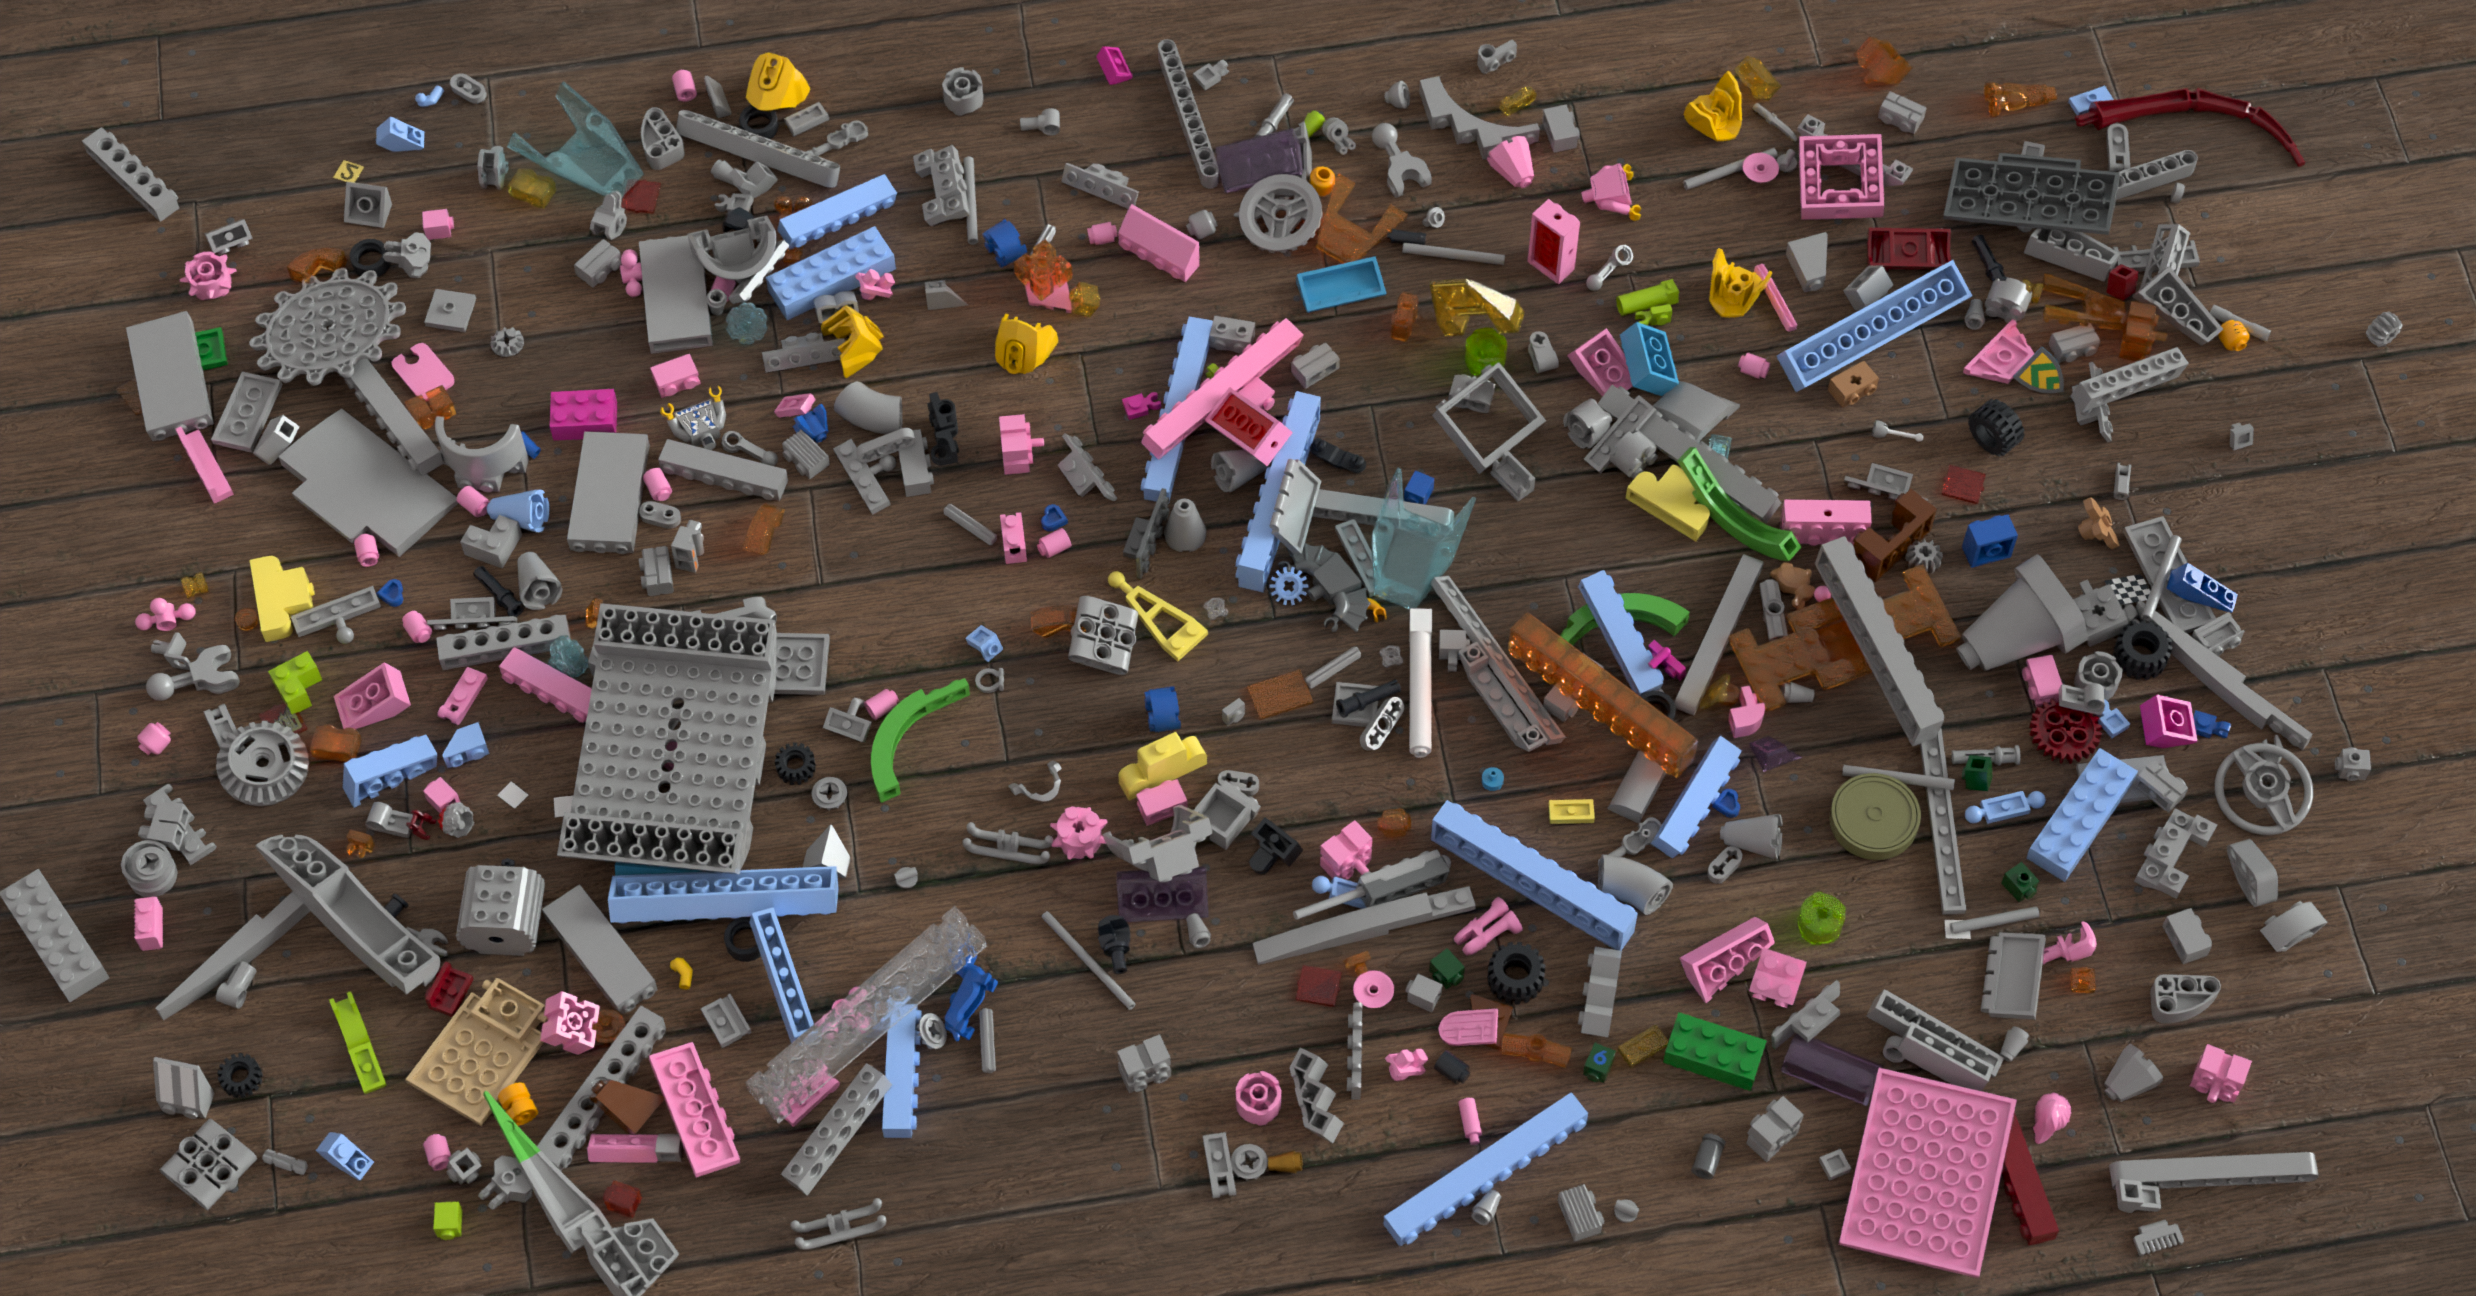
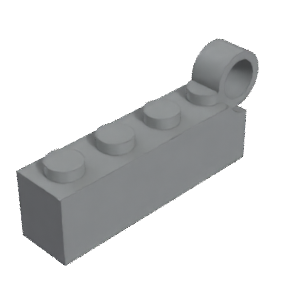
M1913 1022L1903 1035V1038L1898 1036L1888 1038L1883 1049V1055L1891 1062L1898 1063L1907 1059L1952 1085L1977 1091L1984 1089L1994 1069L1993 1065Z

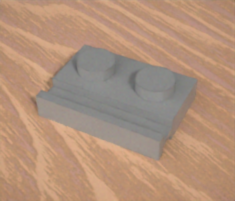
M731 994L701 1008L703 1016L722 1048L741 1039L746 1034H751V1029Z

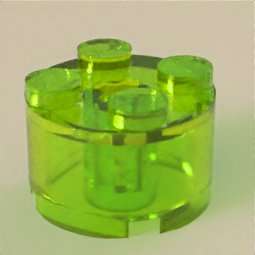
M1484 327L1473 331V334L1470 337L1468 336L1465 347V363L1473 375H1483L1481 371L1486 366L1491 365L1493 367L1498 362L1504 367L1507 354L1506 338L1497 333L1493 328Z
M1815 892L1803 902L1797 920L1801 936L1807 942L1814 945L1830 944L1836 941L1844 925L1846 916L1845 906L1834 896L1823 892Z

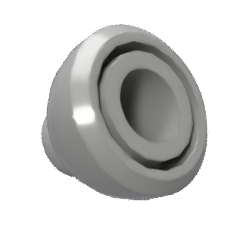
M1399 81L1393 84L1389 91L1385 92L1386 102L1391 103L1397 108L1406 109L1410 103V94L1406 83Z

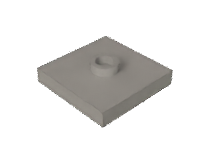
M435 289L424 322L425 326L466 332L476 302V296L474 294Z

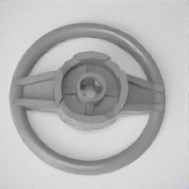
M2255 743L2236 749L2223 760L2215 777V795L2222 812L2236 826L2254 834L2275 835L2291 830L2306 817L2313 801V784L2308 770L2294 754L2276 745ZM2255 752H2267L2278 755L2291 763L2300 774L2304 785V799L2295 816L2287 794L2291 781L2288 771L2279 763L2275 764L2263 760ZM2234 762H2236L2245 776L2242 786L2246 797L2257 808L2263 809L2266 807L2277 824L2276 826H2259L2249 823L2240 818L2229 806L2224 794V778L2229 767ZM2263 781L2269 782L2271 784L2270 787L2264 786L2262 784Z

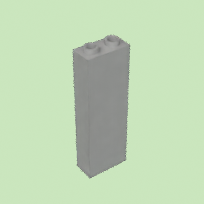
M580 884L542 909L546 921L619 1015L630 1012L636 1007V1004L644 999L651 998L655 991L658 990L653 977Z

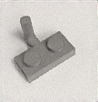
M853 698L847 713L830 707L823 728L865 743L872 722L855 716L858 707L863 708L865 701Z

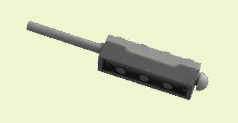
M1438 850L1422 852L1419 856L1412 859L1405 858L1398 864L1386 865L1373 873H1364L1360 876L1355 890L1293 911V916L1297 920L1361 897L1366 908L1401 899L1444 883L1450 872L1451 860L1446 855H1440Z

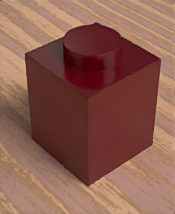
M2122 264L2109 272L2106 293L2117 299H2127L2136 291L2138 271Z

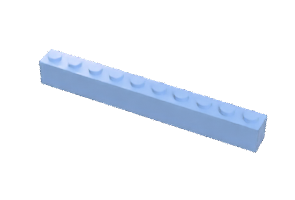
M1189 317L1187 324H1183L1181 336L1184 337L1182 341L1178 342L1177 353H1179V356L1174 358L1173 370L1175 371L1174 375L1170 374L1168 387H1170V390L1165 392L1164 404L1166 405L1165 409L1160 410L1159 418L1164 413L1169 414L1177 402L1185 401L1186 396L1192 390L1197 391L1199 389L1210 347L1209 336L1213 324L1212 320ZM1185 439L1159 460L1150 452L1152 458L1151 461H1147L1145 468L1147 477L1143 478L1141 482L1144 499L1157 501L1161 489L1164 488L1166 489V497H1169L1170 501Z
M1572 1092L1385 1215L1383 1225L1399 1246L1404 1243H1412L1417 1239L1419 1233L1424 1230L1430 1231L1437 1225V1221L1443 1217L1445 1219L1451 1217L1458 1207L1469 1205L1475 1199V1196L1481 1192L1482 1194L1487 1193L1493 1188V1184L1499 1180L1505 1181L1512 1175L1514 1170L1526 1167L1532 1158L1537 1155L1539 1157L1544 1155L1550 1146L1555 1143H1562L1566 1140L1568 1134L1583 1129L1586 1126L1588 1112Z

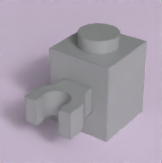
M1440 630L1439 659H1448V671H1457V660H1461L1458 651L1470 645V639H1466V630Z

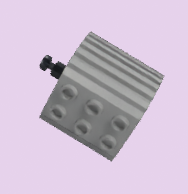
M510 858L502 860V866L478 865L476 867H469L466 872L456 932L457 940L461 941L460 944L465 945V948L478 951L479 954L524 956V953L532 952L537 941L545 889L544 879L541 878L540 874H536L534 870L515 867V861Z

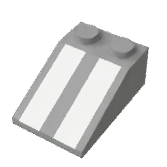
M154 1057L156 1101L162 1111L168 1114L181 1113L191 1119H197V1117L206 1118L215 1093L200 1067Z

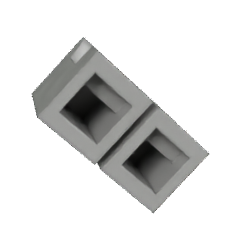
M689 520L686 527L680 526L671 548L675 567L693 573H696L698 569L697 556L704 554V536L700 531L702 528L700 522Z
M158 802L157 806H147L144 813L145 818L152 821L151 826L142 825L138 836L142 840H154L165 847H169L171 850L179 851L184 836L183 831L186 830L191 812L181 803Z

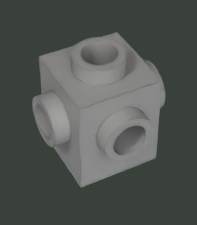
M2353 747L2342 749L2339 757L2335 758V769L2338 770L2339 778L2349 781L2366 780L2371 770L2369 750H2359Z
M466 1148L462 1152L460 1150L456 1151L448 1158L450 1161L447 1164L448 1170L446 1172L453 1182L458 1181L460 1185L464 1182L470 1184L479 1177L478 1172L482 1165L480 1164V1158L475 1152H471ZM465 1166L467 1171L463 1173L459 1167Z

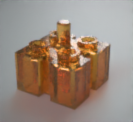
M1869 37L1854 54L1859 59L1858 63L1864 69L1869 68V72L1863 78L1866 84L1875 80L1878 83L1884 82L1887 85L1889 83L1898 85L1913 68L1904 57L1898 54V51L1889 41L1882 39L1879 41L1874 37Z
M1044 239L1033 247L1032 255L1029 256L1025 253L1014 261V273L1024 285L1030 283L1031 292L1042 301L1054 292L1053 286L1057 284L1061 287L1072 279V265L1062 255L1056 257V249Z
M2131 301L2123 326L2119 358L2138 362L2145 359L2146 355H2150L2152 344H2154L2155 340L2166 341L2167 333L2154 331L2159 315L2155 314V305Z

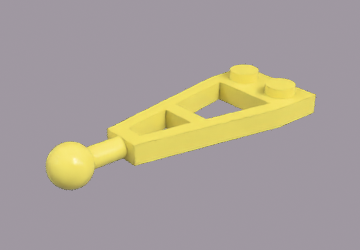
M1114 571L1109 575V585L1113 588H1120L1127 594V603L1132 609L1138 611V617L1159 645L1177 662L1208 635V630L1193 617L1139 586L1133 589L1125 582V577L1121 572ZM1141 597L1154 606L1145 613L1136 599ZM1162 610L1185 623L1168 640L1152 622V619Z

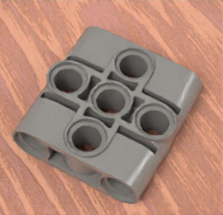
M1081 596L1079 598L1075 624L1071 628L1072 639L1068 655L1069 660L1118 675L1127 674L1132 646L1136 642L1135 630L1138 611L1091 596ZM1104 612L1110 616V619L1106 618ZM1080 626L1084 627L1087 633L1083 632ZM1100 632H1103L1107 639L1103 638ZM1120 638H1123L1127 645L1123 644ZM1097 652L1101 653L1103 658H1100Z
M209 1118L191 1137L181 1141L179 1150L159 1170L168 1180L200 1206L209 1210L226 1191H231L237 1186L239 1177L257 1160V1157L244 1144ZM230 1144L228 1148L221 1150L222 1146ZM197 1148L195 1152L188 1154L189 1150ZM213 1161L210 1166L204 1167L207 1162ZM224 1175H229L226 1180H221ZM196 1178L194 1183L187 1184L189 1180Z

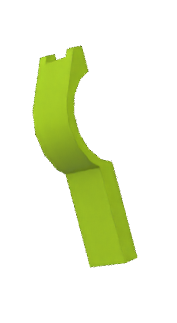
M350 991L347 993V999L335 1003L334 998L329 1001L343 1033L362 1089L367 1094L383 1088L387 1084L362 1017Z

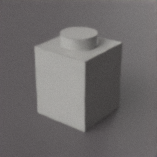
M1417 974L1415 980H1410L1405 991L1408 993L1407 1002L1433 1012L1442 994V984Z

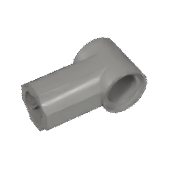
M243 961L238 962L228 981L223 982L218 988L216 1001L239 1009L244 1004L247 994L246 990L257 972L256 969Z

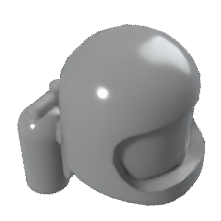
M1329 118L1324 122L1322 132L1328 140L1335 143L1334 148L1336 151L1344 155L1347 153V149H1355L1356 144L1347 137L1348 127L1342 120Z

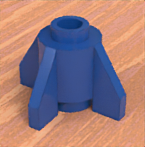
M819 404L813 411L794 418L796 424L793 425L796 433L803 430L816 443H820L827 438L826 434L829 432L827 414L822 404Z

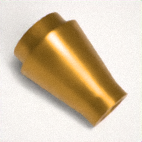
M1293 1150L1268 1157L1269 1171L1276 1170L1289 1173L1302 1171L1301 1152Z

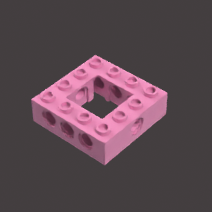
M1881 134L1799 136L1801 220L1883 217L1884 189ZM1861 165V190L1855 188L1846 191L1828 189L1823 192L1821 197V166Z

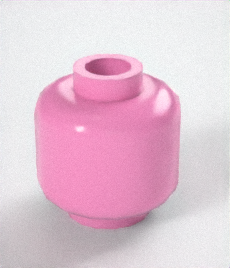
M158 722L156 724L149 723L138 735L137 739L141 743L138 747L147 755L151 752L159 755L170 743L171 738L169 735L171 733Z

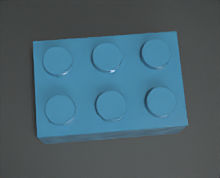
M1636 322L1620 334L1626 365L1633 387L1663 396L1679 384L1666 332Z

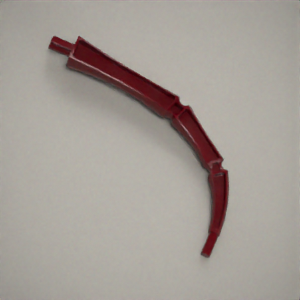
M2184 88L2141 97L2093 101L2089 106L2088 113L2075 116L2077 126L2082 127L2093 123L2097 131L2107 128L2112 124L2142 116L2186 112L2188 109H2193L2194 112L2223 113L2240 119L2249 118L2251 123L2273 135L2287 152L2291 153L2298 167H2302L2306 163L2290 135L2260 106L2255 108L2248 101L2221 96L2196 88L2193 92Z

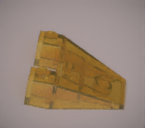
M1467 278L1430 281L1429 285L1437 324L1445 336L1464 335L1470 315L1486 314L1499 333H1518L1525 312L1516 299Z

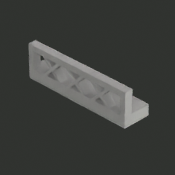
M2158 225L2140 289L2153 279L2151 275L2157 267L2159 268L2158 273H2160L2163 269L2170 266L2178 275L2190 232L2181 225ZM2164 231H2170L2169 236L2163 241ZM2164 248L2163 256L2157 259L2158 252Z

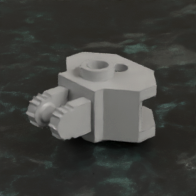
M494 146L491 150L481 149L479 152L477 169L479 184L482 188H486L489 184L495 185L498 190H502L504 186L505 174L508 172V162L505 161V154L501 146Z
M613 191L604 196L603 205L595 210L590 225V230L593 234L598 235L599 232L605 231L606 237L612 240L620 236L625 228L627 217L624 213L625 209L621 208L622 196L618 191Z
M415 232L409 238L402 239L401 242L386 241L384 248L389 252L383 254L384 261L398 263V267L403 268L411 278H419L427 272L430 261L431 242L423 233Z
M500 1156L494 1161V1177L491 1178V1183L478 1196L481 1199H485L495 1191L498 1195L488 1205L493 1210L504 1201L506 1203L510 1200L526 1202L532 1197L533 1189L517 1158Z

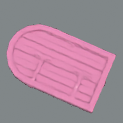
M1484 1009L1452 1012L1446 1015L1440 1022L1439 1035L1445 1043L1452 1046L1496 1044L1498 1010Z

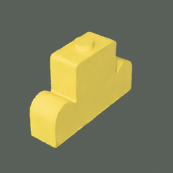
M1672 465L1659 481H1656L1657 479L1653 473H1639L1627 487L1626 499L1692 540L1697 541L1708 526L1710 511L1705 505L1699 504L1692 494L1695 489L1682 468Z
M274 556L250 560L263 637L266 642L289 637L293 632L291 616L313 608L311 597L315 595L313 584L309 583L303 567L283 571L279 559Z
M1174 732L1138 749V763L1127 765L1119 772V784L1130 801L1136 798V794L1140 793L1143 789L1157 787L1164 781L1175 780L1207 765V755L1195 736L1187 737L1181 741L1178 734Z

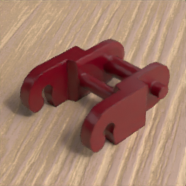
M412 810L411 814L413 817L411 822L406 823V826L413 830L412 833L416 836L429 840L430 836H426V832L421 828L424 820L430 824H435L437 820H432V816L426 812L420 813L418 810ZM417 818L420 819L418 826L415 824Z

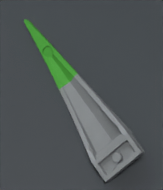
M484 1091L483 1095L554 1231L561 1237L569 1251L573 1253L584 1246L581 1237L582 1231H589L590 1233L600 1231L604 1227L611 1229L612 1227L600 1209L539 1150L489 1092Z

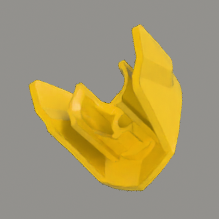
M768 52L759 55L754 63L746 99L760 111H772L787 107L795 108L805 100L810 92V87L803 75L795 69L788 58ZM777 60V64L772 67L773 61Z
M1727 71L1722 76L1710 95L1697 97L1687 105L1683 114L1686 121L1692 127L1715 141L1735 139L1742 124L1741 92L1738 82L1730 71Z
M1718 248L1713 259L1709 301L1721 317L1735 318L1744 316L1761 291L1767 287L1773 272L1769 271L1762 281L1755 272H1750L1741 267H1734L1735 263L1733 262L1728 265L1723 250Z
M846 305L822 322L821 332L823 336L834 334L837 339H841L851 334L846 342L837 347L842 353L840 361L845 378L868 365L883 350L879 340L884 336L877 325L868 317H863L860 313Z
M1005 314L1001 320L995 342L996 361L1001 367L1012 374L1032 372L1037 366L1045 362L1057 345V332L1051 325L1041 328V323H1037L1034 328L1030 324L1018 320V317L1008 320L1009 314Z

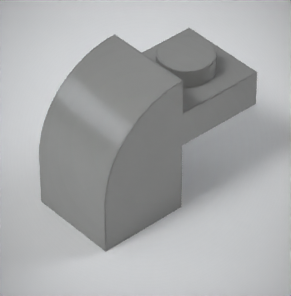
M757 161L746 173L736 168L729 173L734 179L733 184L742 194L751 195L752 198L767 192L778 180L768 166Z

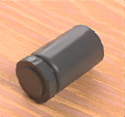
M1709 1133L1703 1136L1691 1169L1694 1175L1702 1179H1713L1726 1143L1723 1138Z

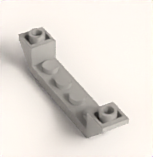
M1807 115L1797 128L1801 136H1828L1823 133L1825 123L1810 115ZM1896 159L1890 167L1883 164V187L1903 185L1912 173L1913 168ZM1840 165L1861 176V165Z
M1478 642L1458 651L1469 681L1514 744L1529 752L1548 742V739L1536 723L1530 726L1488 667V656Z

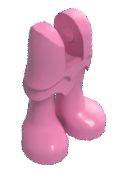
M1495 898L1491 903L1492 907L1479 919L1475 917L1455 935L1454 941L1457 945H1461L1471 939L1462 949L1466 956L1473 955L1487 946V943L1506 930L1513 934L1523 930L1512 910L1509 911L1507 904L1501 898ZM1499 917L1501 918L1498 922H1496L1489 929L1483 932V928L1486 925H1488L1493 920Z

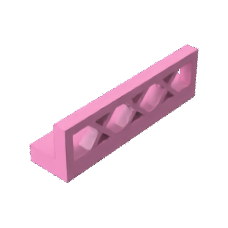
M182 427L176 428L179 439L214 504L234 495L199 429L186 435Z

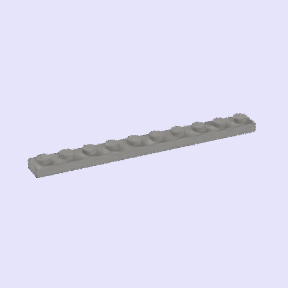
M1449 576L1434 577L1430 584L1436 594L1440 596L1447 609L1458 621L1459 626L1466 630L1472 643L1478 642L1488 656V664L1493 673L1499 678L1506 691L1528 718L1531 725L1537 724L1548 739L1546 745L1561 743L1565 739V735Z
M1940 728L1936 738L1920 744L1923 773L1927 776L1948 778L1942 730ZM1925 787L1942 914H1965L1966 905L1950 790Z

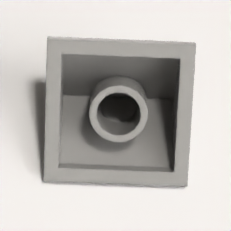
M346 182L344 222L383 228L392 206L387 187Z

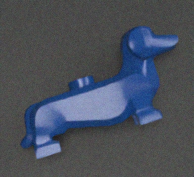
M974 948L965 956H958L952 962L954 972L963 978L957 993L954 992L950 997V1007L945 1016V1029L953 1034L955 1041H959L960 1036L970 1040L975 1029L970 1026L967 1028L968 1019L982 1003L985 991L993 993L998 984V981L992 978L990 973H985L979 966L974 965L977 958V952Z

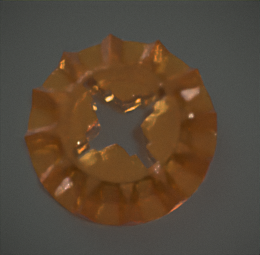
M605 1009L599 1011L598 1022L592 1025V1029L596 1031L595 1040L597 1043L603 1042L607 1045L609 1042L615 1041L624 1029L625 1021L623 1016L615 1010ZM609 1023H611V1027L614 1030L607 1029L606 1032H604V1029L601 1025H608Z

